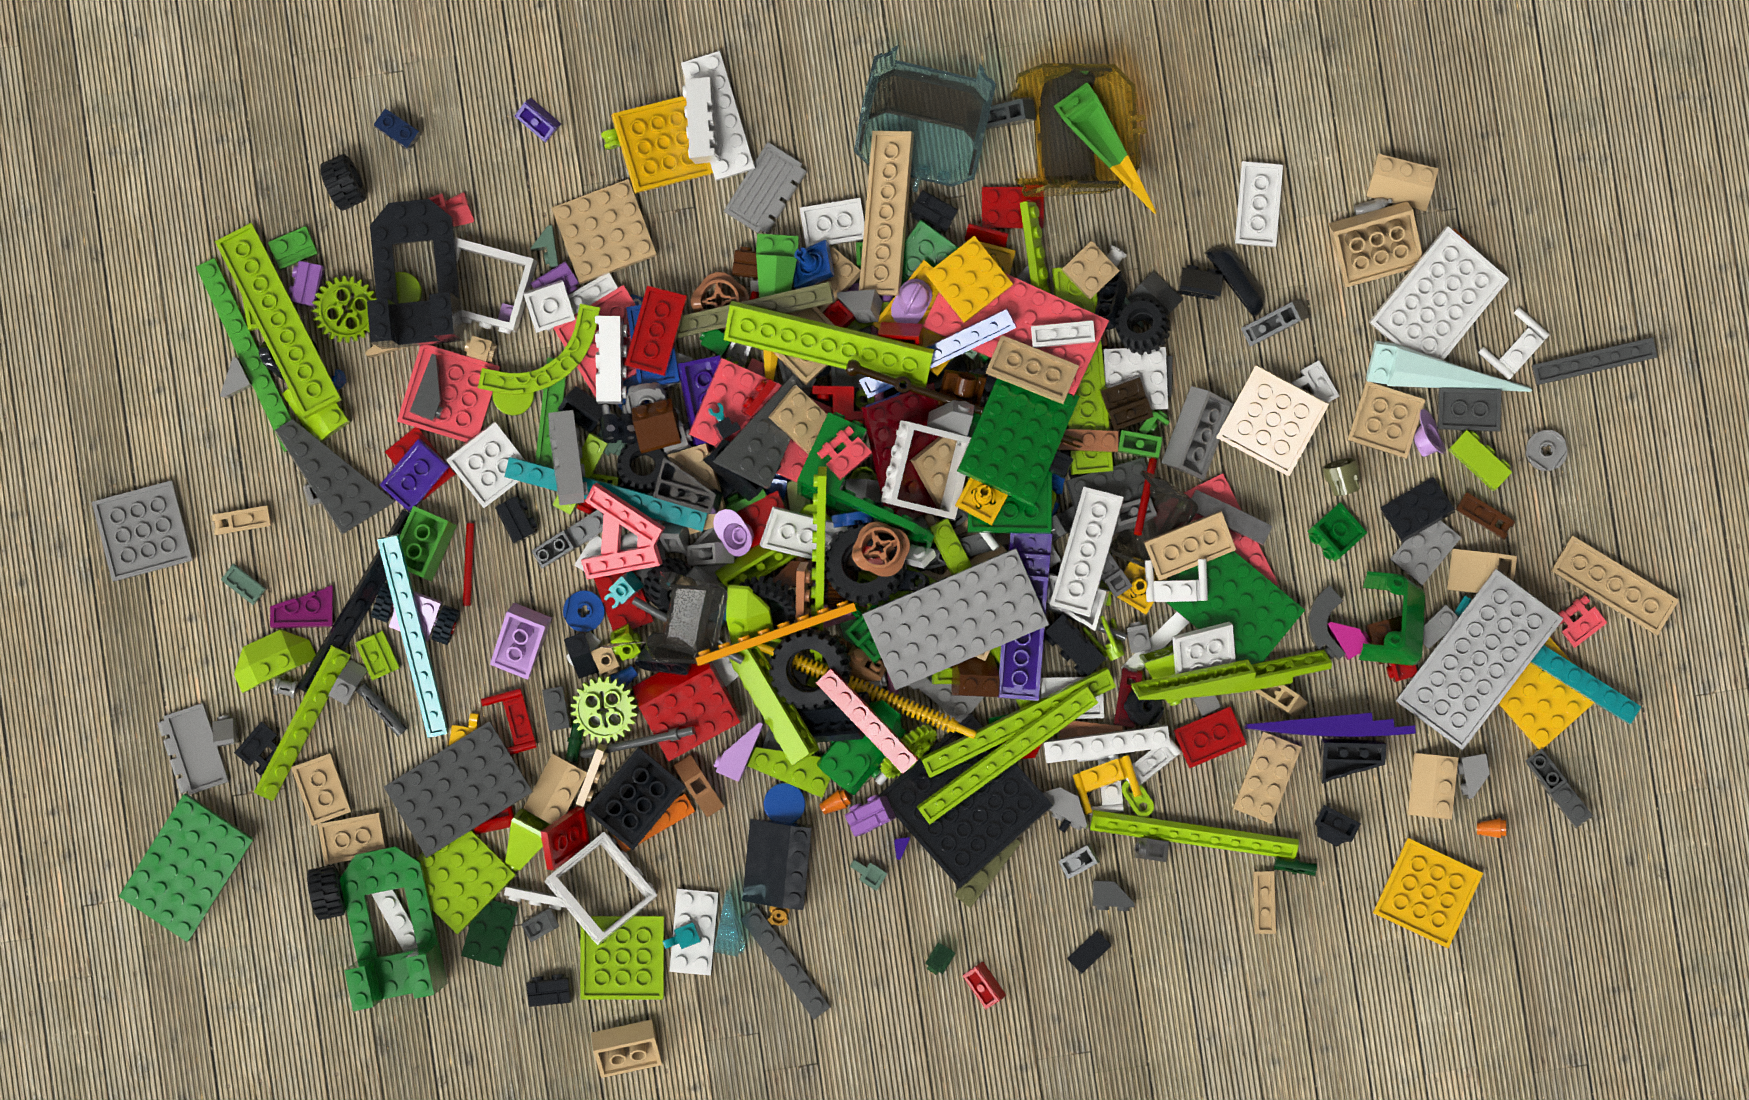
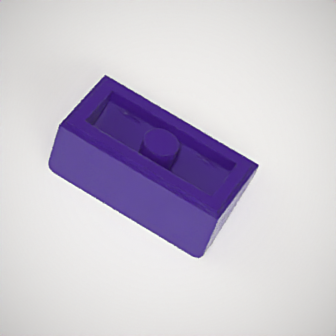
M532 98L526 100L515 114V117L545 143L561 126V123Z
M910 837L896 838L894 840L896 859L901 860Z

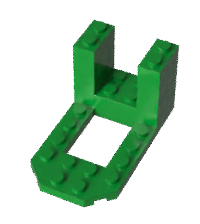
M828 412L797 479V495L813 501V493H818V487H813L814 474H818V467H827L826 508L840 514L860 511L873 517L874 522L889 524L893 528L902 530L909 538L910 544L917 545L920 543L922 547L931 549L934 542V535L931 534V530L917 525L909 516L902 515L900 517L893 514L894 510L891 508L875 506V502L864 497L862 500L855 497L856 493L846 489V479L851 478L854 469L840 481L826 465L832 458L829 455L823 459L818 456L817 452L823 448L822 445L832 441L840 430L843 431L848 426L854 431L848 438L853 442L859 437L866 445V441L863 440L867 432L864 424L855 420L853 422L847 421L845 416L838 412L833 414ZM842 442L834 450L838 454L846 446Z
M398 846L356 854L340 878L357 961L344 970L353 1011L373 1008L383 999L412 993L414 999L435 995L448 984L421 861L410 856ZM404 887L417 947L379 955L366 895Z

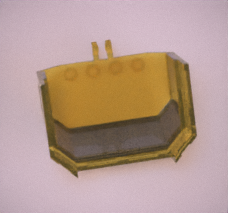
M1043 63L1017 74L1015 81L1018 83L1016 90H1012L1010 97L1033 98L1036 114L1034 133L1037 178L1015 179L1017 184L1023 186L1022 193L1024 197L1105 194L1123 188L1125 184L1067 126L1054 106L1087 82L1102 102L1137 171L1140 168L1141 162L1138 143L1140 135L1147 133V128H1137V123L1145 121L1146 115H1138L1136 110L1138 96L1135 91V84L1116 64Z

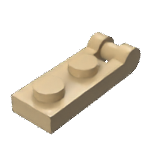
M268 505L211 515L212 522L215 523L214 536L272 526ZM228 519L229 527H223L222 520Z

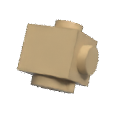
M472 335L471 340H467L464 351L467 352V357L488 363L493 362L497 345L492 341Z

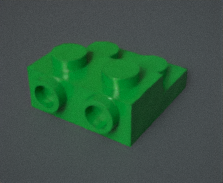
M1341 502L1307 531L1310 534V541L1315 545L1319 544L1323 549L1325 558L1334 562L1367 534V531Z

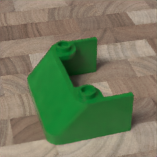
M1367 571L1363 588L1387 590L1395 595H1403L1402 632H1389L1384 638V646L1363 643L1359 660L1402 665L1418 664L1423 651L1424 591L1403 575Z

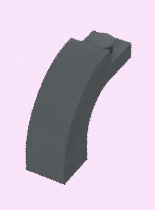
M1329 585L1314 599L1308 613L1307 625L1310 638L1317 650L1325 645L1327 647L1325 652L1330 658L1339 660L1345 655V652L1330 636L1327 629V620L1330 613L1343 600Z

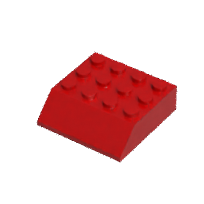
M702 648L701 650L695 652V658L699 657L698 652H701L706 649ZM694 659L687 675L659 672L632 687L638 707L654 735L668 732L669 729L677 727L682 729L694 726L696 733L694 735L681 737L680 740L676 741L666 740L658 742L668 762L744 721L712 661L698 666Z

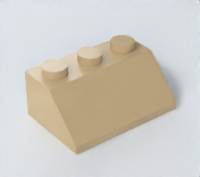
M1378 154L1375 158L1366 197L1387 200L1391 198L1393 204L1408 201L1413 209L1426 212L1434 189L1438 168Z
M552 753L533 789V793L529 796L523 809L552 824L569 812L583 786L587 771Z
M1414 753L1408 815L1452 820L1458 757Z
M652 1020L591 1033L593 1052L601 1078L662 1065Z

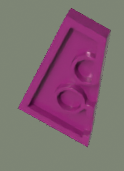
M333 585L325 587V589L320 591H314L305 596L270 606V627H333Z

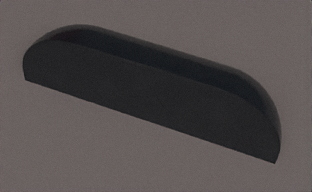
M1216 246L1204 252L1214 267L1219 270V273L1223 274V279L1253 319L1258 316L1265 304L1264 292L1236 253L1223 246Z

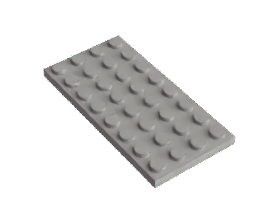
M1016 548L862 613L895 690L1049 625Z
M1496 568L1406 685L1396 701L1463 750L1562 622L1563 617Z

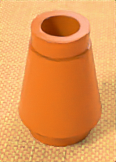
M838 789L819 805L822 812L826 815L848 808L852 801L845 789L841 791Z
M1497 818L1477 822V835L1496 838L1507 836L1506 820Z

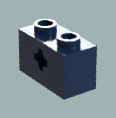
M386 108L374 123V127L409 152L421 136L418 130Z

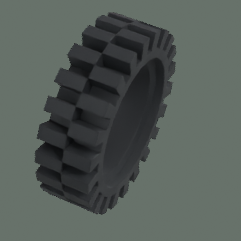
M756 576L752 577L751 580L745 579L739 586H749L758 597L775 600L784 608L780 612H771L774 630L778 628V624L787 621L790 624L794 623L796 618V595H794L795 591L793 589L789 590L788 584L781 586L782 581L777 580L775 583L771 577L766 581L765 576H760L759 580Z

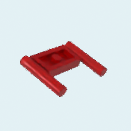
M521 688L481 699L483 707L503 701L514 741V746L507 747L511 755L537 748Z

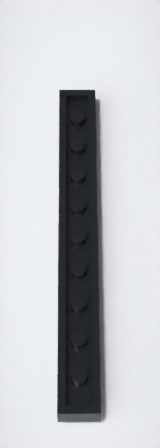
M402 509L387 536L399 534L400 537L410 514L408 511ZM379 549L297 685V688L300 690L308 691L331 645L343 651L346 649L377 597L381 586L387 580Z

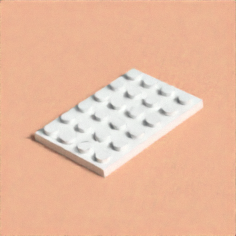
M1446 226L1370 319L1369 323L1392 343L1444 360L1507 283L1509 278L1449 226Z

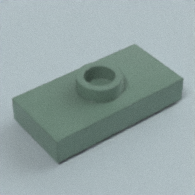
M232 564L221 578V581L252 605H255L267 590L235 564Z

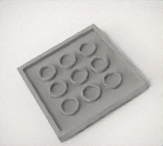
M172 480L92 502L112 582L194 561Z

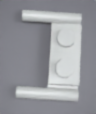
M1520 307L1517 308L1514 314L1529 327L1500 360L1485 347L1478 352L1508 380L1512 378L1550 335Z
M1198 559L1199 580L1154 581V570L1151 560H1145L1146 602L1207 601L1206 559Z
M1157 722L1154 725H1150V727L1159 726L1160 724ZM1171 738V747L1152 749L1133 764L1139 786L1182 753ZM1116 754L1110 755L1108 758L1110 761L1118 759L1119 757Z
M1110 755L1077 759V762L1098 760V765L1110 761L1108 758ZM1121 781L1100 788L1102 806H1092V811L1124 812Z

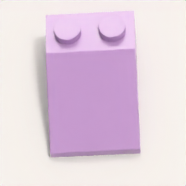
M513 603L506 613L490 665L528 680L547 635L552 617Z
M759 722L728 748L722 756L718 755L714 767L717 768V773L740 782L764 724Z

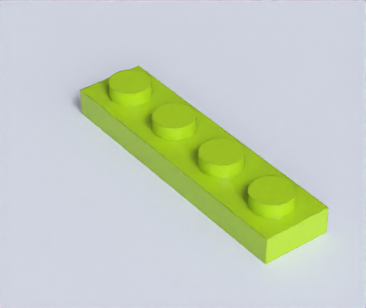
M592 432L589 433L582 447V458H580V464H584L585 468L584 477L588 478L592 477L609 444ZM557 495L553 506L571 515L578 503L559 505Z

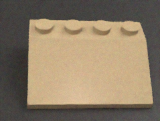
M1408 201L1328 223L1345 288L1411 270L1422 257L1415 216Z

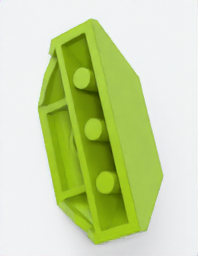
M728 585L726 620L731 644L739 643L738 638L750 635V638L758 636V631L767 628L773 631L774 626L770 607L760 597L755 595L749 586Z
M280 629L242 648L234 676L241 692L245 693L312 662L316 653L310 640Z

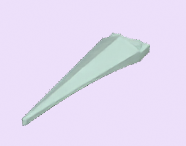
M1375 341L1366 374L1367 382L1387 384L1388 386L1533 391L1529 386L1480 373L1395 343Z

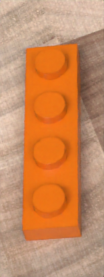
M686 794L676 798L639 844L695 812ZM614 836L621 850L624 852L630 850L627 845Z

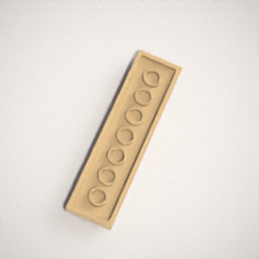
M872 131L859 291L875 289L879 296H898L900 292L914 133L912 131Z

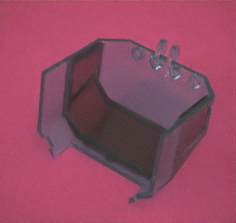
M899 45L891 48V51L885 54L880 53L874 56L861 107L854 153L869 166L872 131H912L914 133L910 177L916 178L912 187L913 192L918 191L920 180L951 187L974 180L996 87L993 79H989L984 73L985 69L981 64H979L977 78L896 60Z

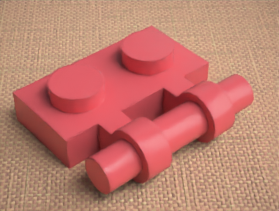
M850 426L843 431L840 430L832 441L826 442L822 445L823 448L817 452L821 459L827 455L832 458L826 465L840 481L872 454L871 450L859 437L853 442L848 438L854 433ZM843 442L846 447L837 454L834 449Z
M1586 595L1581 599L1573 601V605L1565 611L1562 610L1558 613L1563 617L1560 624L1564 622L1567 626L1561 633L1573 648L1607 624L1595 606L1589 611L1584 607L1590 602ZM1579 611L1582 616L1573 622L1570 617Z

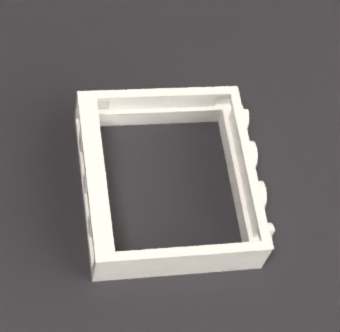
M455 238L457 262L461 250L525 267L509 322L461 310L462 321L471 324L472 321L479 322V326L491 329V326L499 328L498 331L510 334L511 331L517 333L526 303L523 293L530 289L537 261L526 256Z
M901 420L899 429L896 430L895 445L891 450V462L886 470L887 478L885 486L882 488L881 502L955 520L958 510L955 504L962 493L966 475L957 472V469L971 438ZM914 430L957 441L940 510L897 499Z
M605 832L600 834L545 880L547 886L597 945L602 943L657 897L653 885L643 879L641 870L637 866H632L629 862V856L623 850L620 851L616 846L615 839L606 835ZM600 845L645 897V899L604 932L559 880L562 875Z

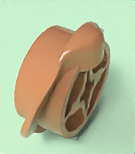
M715 272L708 275L699 287L695 289L690 304L696 313L707 310L705 305H714L718 308L729 305L731 301H748L750 295L746 288L729 274ZM722 284L729 285L736 296H726ZM716 285L714 295L705 299L708 290ZM719 296L725 299H730L721 302V306L718 303L711 302L718 300Z
M872 522L860 530L852 549V558L856 565L863 570L882 577L893 576L904 565L910 550V540L900 529L893 528L885 523ZM878 534H888L895 539L892 541H882ZM872 538L873 545L871 548L867 549L868 552L865 553L866 545L868 541ZM881 545L884 547L883 553L879 552V546ZM897 546V552L890 561L889 554ZM871 557L872 559L881 558L884 564L875 565L867 559Z

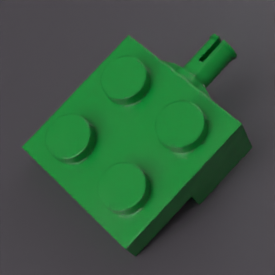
M872 605L867 611L876 608L879 605ZM855 606L857 611L851 613L857 618V621L845 633L876 664L881 659V656L862 612Z

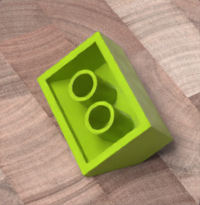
M289 388L282 393L304 428L320 442H323L351 423L338 402L304 419Z

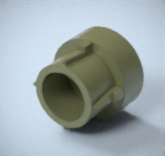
M1356 458L1336 460L1322 467L1325 481L1328 484L1330 483L1334 496L1351 494L1360 489L1358 473L1360 471Z

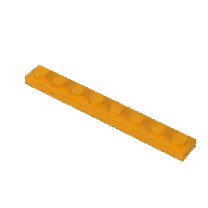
M847 600L836 604V609L829 611L827 607L816 611L818 614L816 616L809 617V614L798 617V622L790 624L787 621L778 624V629L770 631L767 628L758 631V636L750 638V635L738 638L739 643L730 645V642L718 645L719 650L713 652L710 651V648L698 652L699 657H696L695 660L699 666L857 611L855 604H849Z

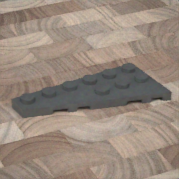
M793 373L712 462L766 489L770 488L791 438L768 416L793 386H798L809 397L816 378L805 385Z

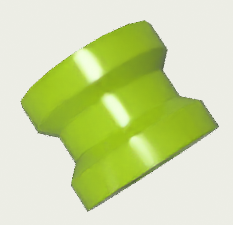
M615 128L601 133L602 139L605 140V150L620 147Z

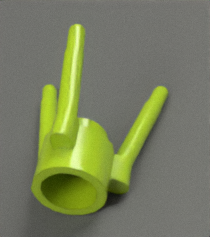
M1102 615L1100 618L1110 640L1109 643L1105 644L1106 649L1103 648L1086 627H1083V631L1101 651L1102 655L1109 657L1110 661H1113L1125 654L1123 651L1124 646L1121 640L1117 638L1114 640L1108 623ZM1111 618L1112 628L1118 630L1115 619Z

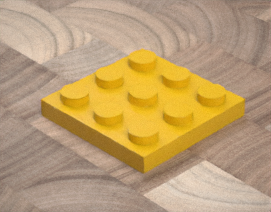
M975 236L925 274L964 324L1013 286L1010 279Z

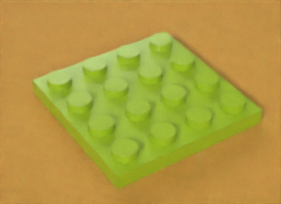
M473 831L468 832L426 858L423 852L417 857L422 863L432 910L457 935L516 876Z
M623 916L590 917L604 932ZM634 916L599 945L593 941L581 926L580 1000H664V944L662 942L664 941V916Z

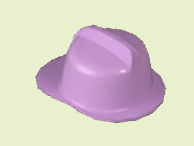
M910 279L901 286L899 295L895 297L891 307L892 317L897 323L917 324L922 319L932 299V291L929 285L923 280Z
M1422 409L1420 411L1421 426L1414 435L1417 449L1423 457H1427L1437 451L1441 454L1446 453V448L1437 430L1435 420L1427 410Z
M731 509L719 511L713 521L716 534L730 554L734 556L745 555L750 550L754 539L752 528L743 521L737 512Z

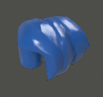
M335 369V376H332L331 380L336 389L339 390L345 385L346 376L342 370Z

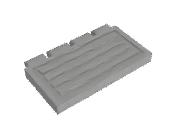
M767 142L754 162L755 169L747 173L724 209V213L758 234L760 231L765 234L769 233L775 223L769 218L770 215L778 219L786 206L780 199L783 198L789 201L797 189L795 185L791 184L792 180L800 184L807 171L801 168L802 163Z
M204 703L163 716L164 721L157 724L162 737L170 735V738L163 740L168 756L176 754L177 758L170 760L174 775H183L182 778L176 780L180 794L188 792L189 795L230 782L219 748L213 745V730Z

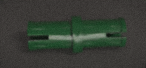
M572 723L570 738H567L569 743L566 761L578 763L580 746L584 742L582 740L584 729L577 730L580 723Z
M1275 857L1274 870L1292 872L1293 875L1298 873L1315 876L1317 863L1303 862L1296 858L1292 860Z

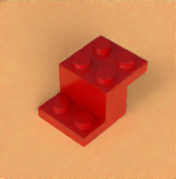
M813 386L812 395L814 398H817V401H829V398H833V413L838 412L845 416V420L850 422L855 420L866 427L863 412L854 411V386Z

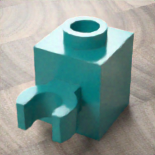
M629 571L609 588L610 593L604 599L608 600L610 597H613L615 604L612 605V608H616L631 599L643 588L644 584L632 571Z

